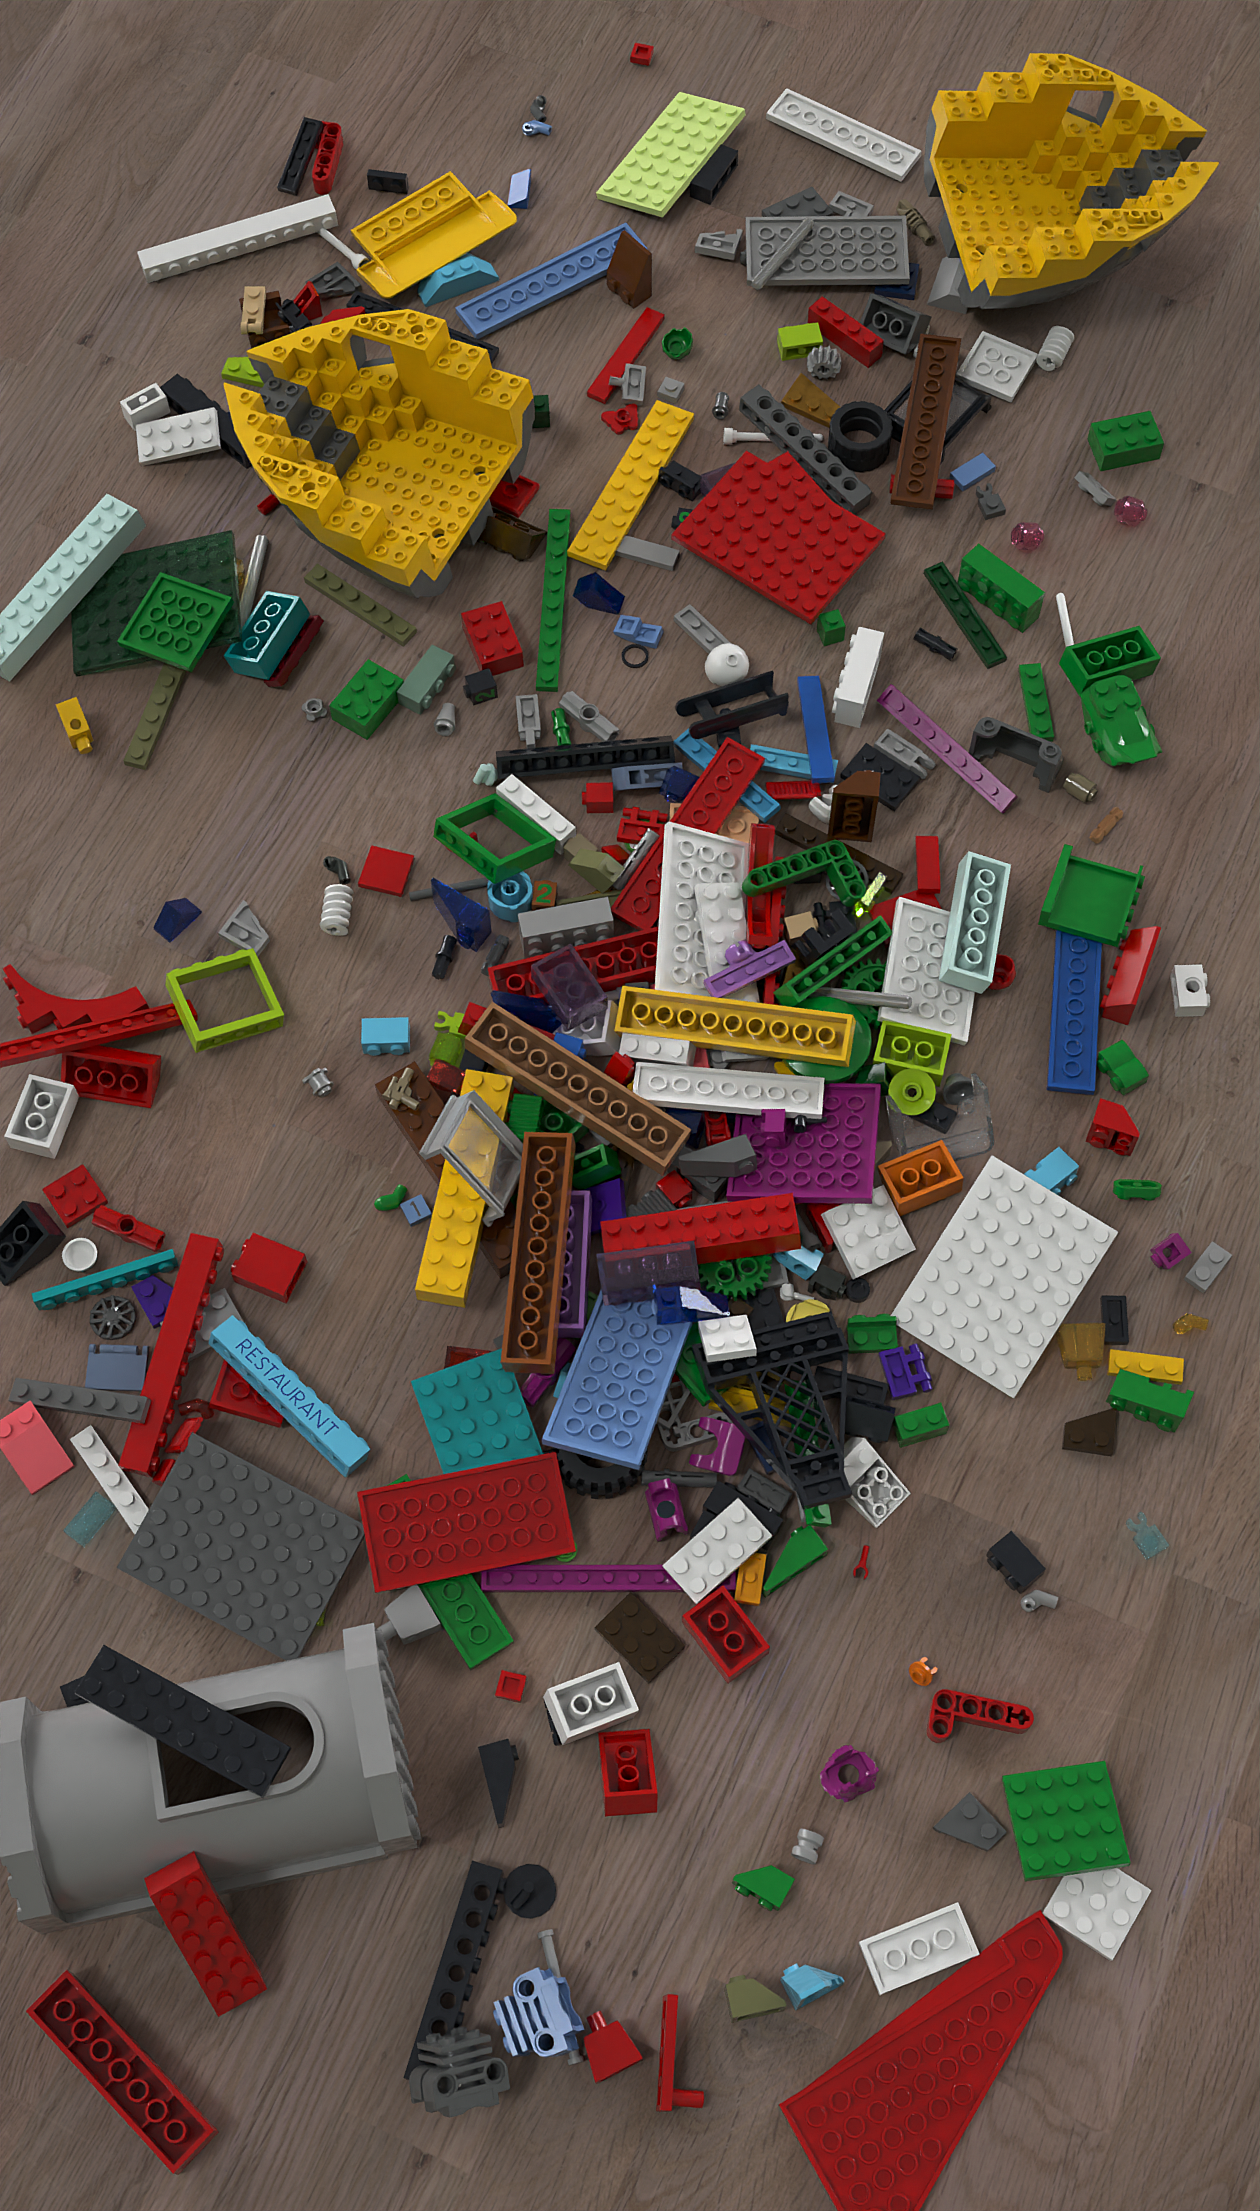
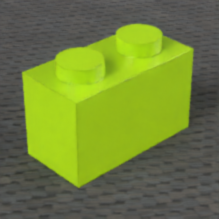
M818 322L778 328L777 344L782 361L807 358L809 352H812L813 347L819 349L820 345L823 346Z

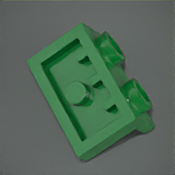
M879 1314L876 1317L854 1315L852 1318H848L846 1325L848 1354L879 1353L897 1348V1317L890 1316V1314Z

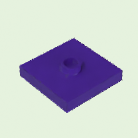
M615 1179L580 1190L590 1191L592 1198L591 1235L601 1233V1221L626 1218L625 1190L622 1179Z

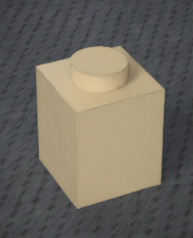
M811 911L785 917L782 923L784 924L783 930L788 946L798 940L805 942L801 935L811 927L819 931L817 919L812 918Z

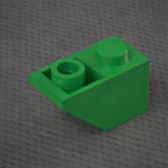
M770 1865L736 1874L732 1884L736 1886L734 1888L735 1891L747 1898L749 1895L759 1899L758 1904L771 1912L772 1909L777 1911L780 1909L795 1879Z

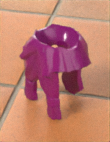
M843 1745L840 1749H836L832 1756L829 1757L828 1762L821 1771V1784L824 1791H827L830 1796L833 1795L836 1799H843L844 1803L855 1799L857 1795L864 1794L875 1788L874 1782L876 1781V1774L879 1768H875V1762L865 1752L854 1750L851 1745ZM849 1764L858 1770L859 1778L856 1783L851 1784V1782L843 1784L839 1780L838 1771L842 1766Z

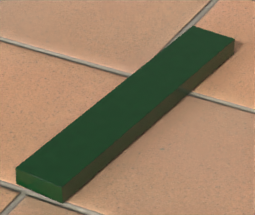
M943 561L924 569L923 574L985 667L990 669L1005 662L1007 656Z

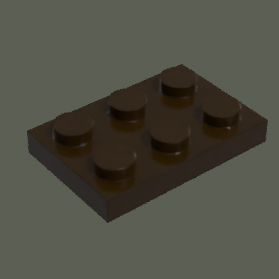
M631 1592L594 1627L595 1631L648 1684L685 1648V1645Z

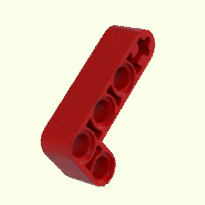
M322 121L323 128L315 146L318 152L312 170V179L315 192L325 195L332 189L343 148V136L341 126L338 123Z
M942 1689L934 1695L930 1705L926 1729L927 1736L932 1742H945L951 1734L953 1721L1023 1734L1033 1724L1034 1715L1028 1707ZM937 1699H947L950 1703V1708H940L937 1704ZM963 1704H972L976 1709V1713L972 1715L965 1713ZM988 1710H998L1001 1714V1719H992L988 1714ZM1008 1712H1010V1715H1009V1717H1008V1718H1010V1719H1009V1721H1008V1723H1007V1722H1005V1720H1006V1718H1007V1716H1008ZM1018 1715H1022V1720L1025 1721L1023 1725H1020L1019 1720L1016 1719ZM936 1723L942 1724L946 1729V1733L943 1735L936 1734L933 1730V1725Z

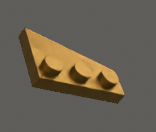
M800 373L781 401V404L786 409L827 428L830 427L832 415L840 408L837 403L802 373Z

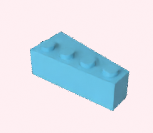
M1058 1147L1036 1165V1171L1029 1169L1024 1175L1059 1195L1061 1193L1060 1189L1064 1185L1070 1186L1077 1179L1078 1176L1076 1174L1079 1165Z

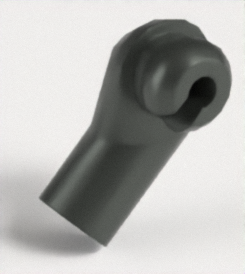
M331 856L324 858V867L338 874L340 884H348L351 881L345 861Z

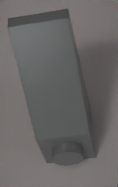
M746 1134L678 1157L681 1175L737 1177L757 1170L756 1154Z

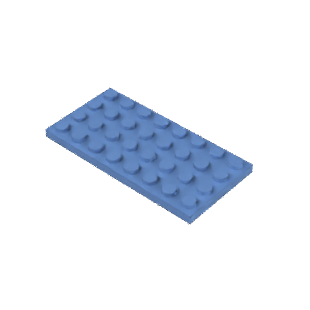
M605 1278L544 1432L542 1444L639 1470L697 1313L699 1301L686 1298L688 1309L685 1316L676 1322H663L653 1315L651 1309L652 1300L661 1291Z

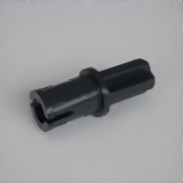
M445 935L443 937L440 950L435 955L437 959L432 971V976L435 979H444L449 963L453 961L452 954L457 944V939L453 936Z

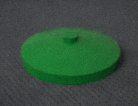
M833 997L809 998L793 1006L803 1009L851 1014L856 1020L849 1067L782 1059L792 1073L797 1076L824 1078V1084H832L850 1079L863 1068L871 1049V1031L864 1016L854 1006Z

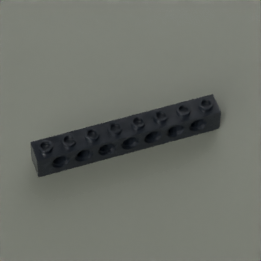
M671 735L496 751L498 779L508 778L511 774L515 777L675 763L674 742Z
M473 1860L471 1862L403 2077L406 2080H409L411 2072L416 2067L427 2064L425 2061L419 2060L418 2054L425 2053L427 2050L418 2049L417 2043L426 2041V2036L433 2034V2027L437 2022L442 2021L447 2024L445 2035L451 2034V2029L462 2026L465 2013L461 2012L463 2003L470 2000L473 1991V1985H470L472 1974H478L482 1958H479L478 1955L481 1947L486 1948L490 1936V1931L486 1929L489 1920L494 1921L498 1910V1905L495 1904L498 1893H503L507 1880L503 1878L504 1873L501 1869ZM482 1887L487 1888L490 1891L489 1897L484 1901L477 1900L475 1898L476 1891ZM472 1914L481 1916V1923L475 1928L467 1925V1919ZM465 1940L471 1941L473 1943L472 1951L466 1955L459 1953V1944ZM456 1967L464 1969L465 1972L463 1979L458 1982L450 1979V1972ZM447 1994H452L456 1997V2003L451 2009H445L441 2005L442 1998Z

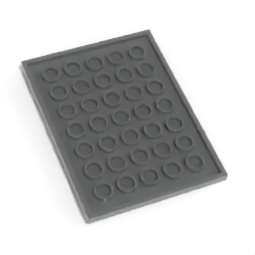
M192 1432L188 1440V1446L184 1452L181 1451L117 1568L287 1661L300 1657L365 1534L361 1522Z

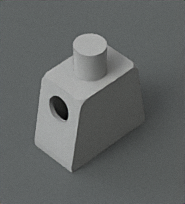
M418 1585L410 1586L384 1609L389 1621L377 1628V1630H382L385 1641L398 1635L403 1645L442 1630L438 1618Z

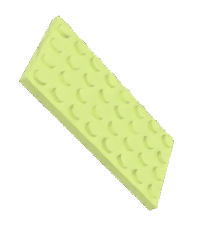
M679 92L596 192L597 199L664 217L690 185L696 174L745 117V109Z

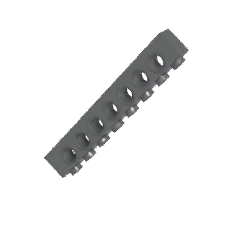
M758 384L740 398L739 411L783 453L788 451L837 505L856 515L870 504L872 491L868 485L863 484L853 471L848 470L841 460L834 456L825 444L820 443L810 430L804 428L799 420L785 409L783 404L778 403L772 397L768 390Z

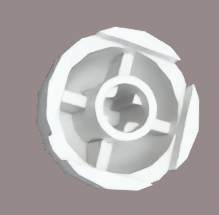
M731 643L721 644L714 648L705 661L707 677L713 684L716 683L721 687L744 680L749 669V660L745 651L738 645Z

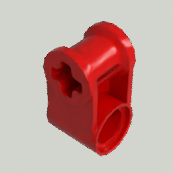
M704 1110L707 1147L731 1139L726 1112ZM716 1113L720 1118L711 1119L709 1115Z

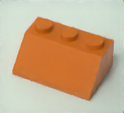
M943 1140L877 1166L882 1184L885 1186L899 1216L962 1191L964 1178Z

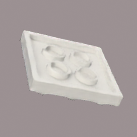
M982 331L956 373V377L972 387L1012 402L1034 366L1038 354Z
M884 1185L873 1189L872 1204L843 1203L821 1214L852 1279L858 1278L916 1250Z
M1118 1868L1067 1875L1062 1877L1042 1913L1047 1920L1106 1959L1112 1961L1151 1890Z

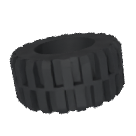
M648 1446L639 1470L618 1464H613L606 1468H594L583 1463L577 1453L553 1447V1452H556L561 1479L565 1480V1485L570 1489H577V1494L579 1495L591 1494V1499H598L599 1495H605V1498L609 1499L613 1498V1493L618 1492L621 1495L627 1492L626 1487H633L637 1483L638 1476H641L642 1471L645 1470Z

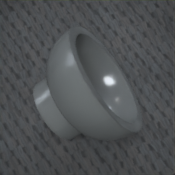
M960 1073L948 1076L943 1088L944 1100L951 1105L966 1103L976 1093L974 1082Z

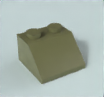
M745 1975L732 1977L729 1979V1983L725 1984L724 1992L731 2023L783 2012L787 2006L783 1998L753 1978L746 1979Z

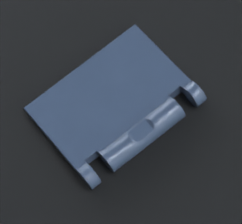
M95 1344L89 1345L85 1388L111 1391H142L146 1378L149 1346H143L142 1355H137V1345L101 1344L100 1354H95Z

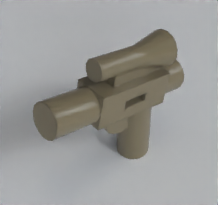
M411 1068L405 1069L399 1081L397 1077L393 1076L388 1089L382 1095L383 1099L390 1101L388 1106L396 1110L401 1102L415 1111L420 1106V1102L411 1097L412 1090L409 1088V1082L414 1074V1070Z

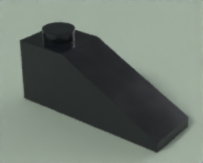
M509 1739L478 1747L498 1828L504 1827L516 1771L514 1761L519 1760L516 1745L510 1746Z

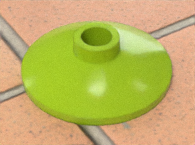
M909 1068L900 1071L893 1077L889 1085L888 1094L890 1102L896 1110L905 1115H919L927 1111L933 1104L936 1088L932 1078L926 1072ZM910 1089H915L917 1091L915 1097H910L908 1095V1091Z

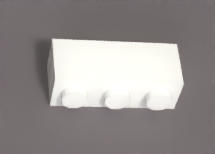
M622 1033L619 1054L622 1056L624 1054L628 1055L635 1064L636 1062L692 1067L696 1053V1047L687 1040Z

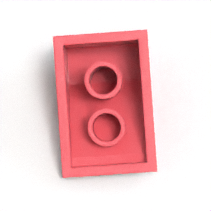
M28 1401L0 1420V1449L32 1495L75 1467L31 1401Z

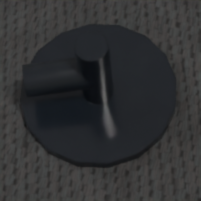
M525 1864L518 1866L509 1874L503 1894L506 1905L512 1913L521 1918L533 1919L544 1915L550 1910L555 1901L556 1886L548 1870L539 1865Z

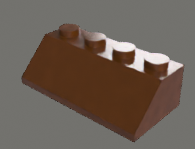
M871 770L857 771L833 788L828 835L838 840L872 842L881 773Z

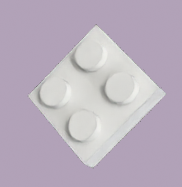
M747 1315L698 1321V1329L707 1362L756 1356V1345Z

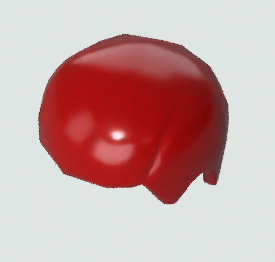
M996 955L992 983L988 986L991 990H1001L1009 987L1016 977L1014 961L1008 955Z

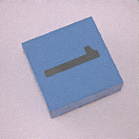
M421 1194L400 1204L411 1227L432 1217V1213Z

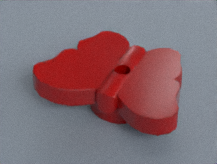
M631 403L625 408L618 409L616 412H603L601 420L608 427H611V430L617 435L622 434L624 430H636L638 428L637 405Z

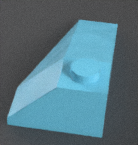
M798 1964L783 1971L785 1976L780 1979L795 2010L844 1984L841 1976L808 1965H803L799 1968Z

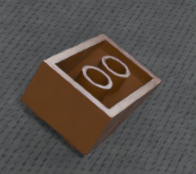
M624 230L620 234L607 269V287L610 291L620 296L624 303H628L634 309L652 296V253Z

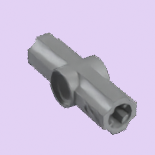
M573 691L563 695L559 702V707L578 721L582 730L591 732L602 742L616 740L620 730L602 716L594 704L586 703Z

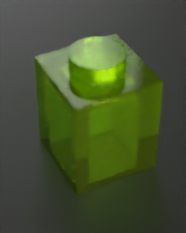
M438 1032L429 1054L430 1065L453 1072L462 1050L461 1038H458L453 1033L447 1032L445 1034Z

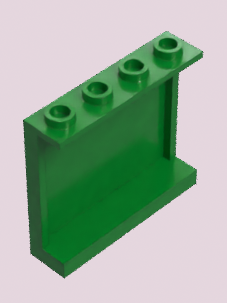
M1064 844L1041 910L1038 925L1118 947L1120 939L1125 940L1129 926H1125L1126 922L1131 923L1134 909L1130 908L1131 905L1136 906L1140 894L1136 890L1137 888L1142 889L1145 879V876L1141 875L1143 866L1140 865L1138 874L1072 856L1073 846Z

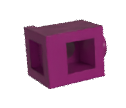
M761 1109L763 1121L761 1122V1137H765L766 1146H786L787 1117L785 1109Z
M1171 1233L1167 1238L1150 1249L1153 1254L1150 1258L1157 1268L1162 1266L1163 1269H1170L1192 1252L1178 1233ZM1165 1248L1169 1249L1170 1255L1168 1257H1165V1255L1163 1254V1250Z

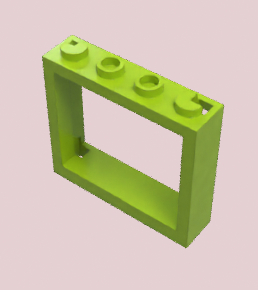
M253 948L248 950L242 949L231 955L218 956L207 962H197L190 967L177 968L166 973L165 986L195 1053L283 1027L284 1013ZM249 965L270 1011L200 1032L180 989V985Z

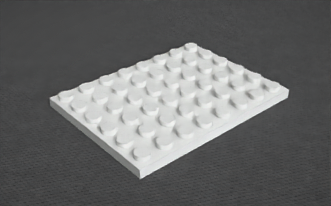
M991 1156L891 1316L897 1317L896 1325L1014 1399L1117 1236L1118 1231L996 1157Z

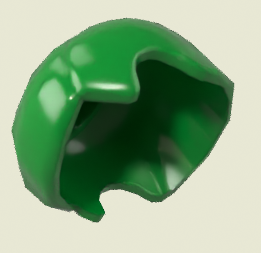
M685 327L683 329L672 328L669 333L664 335L662 340L663 352L671 359H683L690 354L693 347L692 333Z

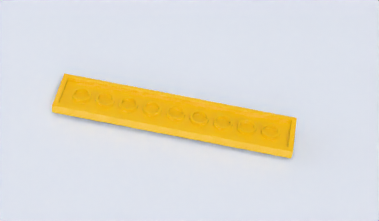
M656 400L567 550L568 557L606 571L620 543L629 532L657 484L660 467H667L692 424L694 413Z

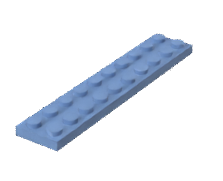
M624 223L455 307L456 314L473 336L479 339L607 275V269L622 231L625 230L647 250L648 248L629 225Z

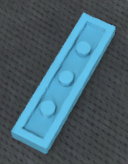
M751 744L750 750L765 758V763L760 770L811 779L808 754ZM832 759L835 776L838 760Z

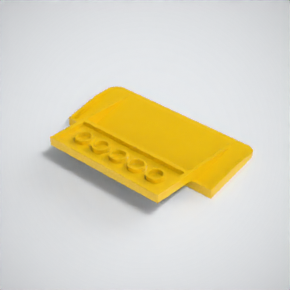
M450 171L351 229L352 236L373 259L357 268V275L382 298H392L433 274L436 270L448 265L513 226L517 222L516 214L490 190L475 198Z

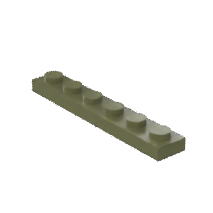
M318 563L304 577L306 584L403 647L417 633L415 626Z
M167 663L163 664L123 760L126 766L146 770L186 670Z

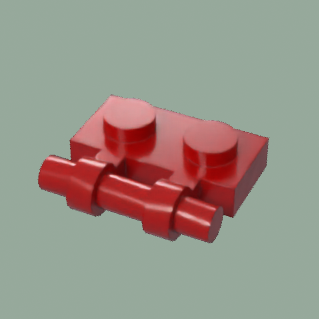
M624 807L623 816L630 817V819L621 818L617 842L637 845L648 828L660 836L665 829V824H658V822L667 823L668 814L660 813V810L654 809L652 811L640 810V807ZM638 819L650 820V822L638 821Z

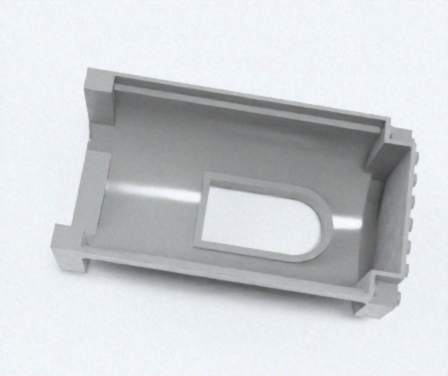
M374 1623L343 1629V1649L177 1684L231 1715L270 1707H287L298 1711L308 1719L314 1733V1747L309 1762L294 1778L283 1783L271 1785L264 1798L247 1790L169 1807L161 1743L159 1740L92 1703L52 1711H41L27 1697L0 1702V1859L2 1865L7 1867L8 1873H11L7 1883L11 1897L17 1899L18 1921L40 1934H47L156 1910L157 1908L149 1896L144 1878L193 1851L220 1896L388 1859V1854L418 1848L416 1840L421 1839L419 1824L415 1817H418L416 1801H414V1797H412L410 1792L414 1791L413 1782L407 1769L409 1759L407 1749H405L402 1741L405 1737L400 1718H398V1713H400L398 1698H396L393 1688H396L395 1680L386 1658L389 1657L382 1630H377Z

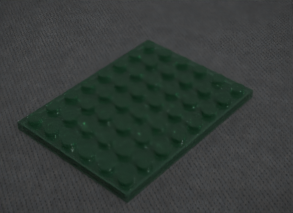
M224 531L121 554L71 611L73 672L76 677L156 660L119 646L117 641L160 572L232 597L234 603L206 649L242 642L235 535L233 531Z

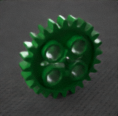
M877 958L875 964L872 963L871 959L867 960L866 965L860 961L857 967L852 966L850 972H846L845 979L841 983L843 987L841 989L882 993L887 961L884 965L881 964L879 958ZM873 978H879L882 982H877ZM849 1003L864 1016L869 1026L873 1024L874 1029L877 1030L879 1025H882L881 1021H877L879 1011L873 1008H879L880 1006Z
M770 1254L732 1259L733 1263L737 1265V1273L741 1281H737L732 1263L729 1260L693 1265L694 1270H697L695 1277L700 1279L701 1287L706 1286V1293L715 1291L716 1299L723 1294L724 1301H727L729 1296H733L734 1301H737L738 1295H742L746 1300L748 1292L755 1296V1287L763 1289L762 1281H769L768 1274L772 1272V1266H770L772 1264V1257H769ZM748 1267L754 1269L749 1273L742 1271ZM723 1275H729L731 1277L728 1280L720 1279V1277Z

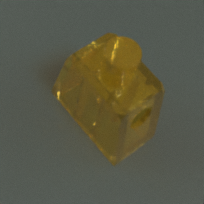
M1105 1323L1061 1324L1055 1336L1064 1368L1076 1369L1077 1380L1079 1381L1091 1380V1368H1099L1103 1359Z

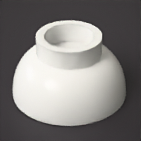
M86 1238L71 1240L63 1249V1262L73 1271H86L97 1260V1248L92 1241Z

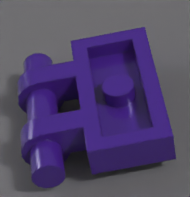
M918 1344L909 1346L911 1354L905 1355L903 1346L881 1351L878 1354L886 1381L889 1384L888 1388L892 1400L916 1395L915 1385L917 1384L922 1386L924 1393L933 1390L930 1383L932 1381L930 1372H927L924 1364L926 1359L924 1353L920 1352ZM909 1364H915L916 1375L911 1374Z

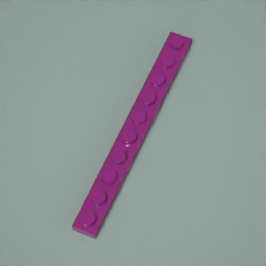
M512 1565L482 1571L481 1574L482 1592H684L662 1565ZM735 1571L712 1592H715L723 1585L728 1592H735Z

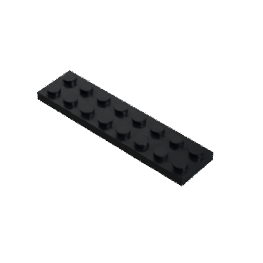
M106 1645L102 1646L74 1692L79 1697L261 1798H264L291 1751V1747Z

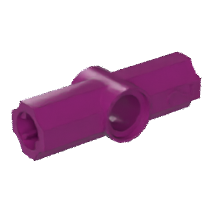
M558 1338L554 1374L544 1376L540 1373H531L520 1387L525 1405L532 1408L536 1405L549 1386L556 1382L561 1370L577 1351L572 1343L565 1338Z

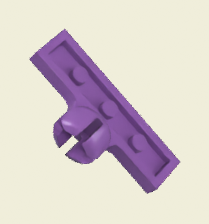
M742 940L738 942L740 946L737 947L733 944L726 950L725 958L729 963V967L704 979L703 984L711 997L725 998L795 963L796 958L785 940L761 952H755L751 945L748 944V941Z

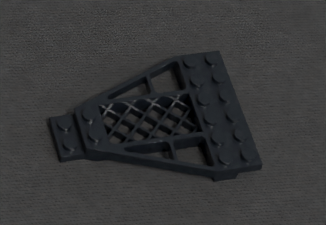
M831 1311L752 1330L756 1345V1356L707 1362L703 1344L692 1345L691 1351L706 1393L787 1485L797 1492L803 1510L851 1498L852 1491L844 1472V1434L849 1348L841 1328H838ZM840 1360V1388L819 1392L810 1367ZM794 1371L802 1375L799 1383L787 1378L788 1372ZM771 1377L779 1382L776 1388L773 1389L763 1384L764 1379ZM747 1383L751 1387L758 1408L737 1414L716 1390ZM782 1383L795 1389L791 1397L778 1391ZM763 1391L771 1395L768 1402H766ZM798 1391L811 1397L807 1405L794 1399ZM774 1397L787 1403L783 1411L770 1405ZM836 1397L840 1398L838 1440L823 1403L824 1400ZM811 1403H813L815 1409L810 1407ZM790 1405L803 1411L799 1419L786 1413ZM771 1413L779 1417L776 1424H774ZM806 1413L819 1419L815 1427L802 1421ZM756 1417L763 1420L775 1456L746 1425L744 1420ZM782 1419L795 1425L791 1433L778 1427ZM820 1424H821V1427H822L823 1431H821V1430L818 1429L819 1426H820ZM798 1427L811 1433L807 1441L794 1435ZM779 1435L787 1439L784 1447L782 1446ZM814 1435L827 1441L823 1449L810 1443ZM791 1441L804 1447L800 1455L787 1450ZM807 1449L815 1453L803 1456Z

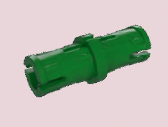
M556 708L555 711L552 710L551 712L554 723L553 734L556 735L558 746L570 745V726L566 722L565 710Z

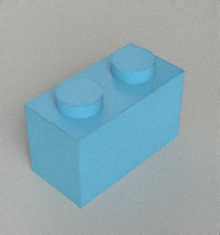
M408 1017L362 1019L361 1044L363 1053L376 1056L381 1053L401 1055L410 1052V1024Z

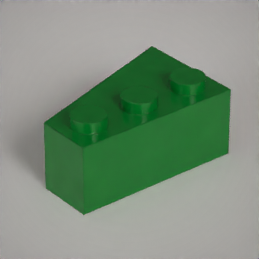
M1120 1369L1106 1402L1112 1408H1117L1118 1411L1125 1410L1132 1413L1140 1421H1150L1163 1431L1175 1433L1186 1414L1194 1391L1187 1390L1186 1393L1172 1390L1171 1384L1164 1383L1162 1387L1150 1383L1149 1377Z

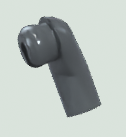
M539 95L533 101L530 111L537 121L544 123L546 116L543 110L547 100L544 96Z

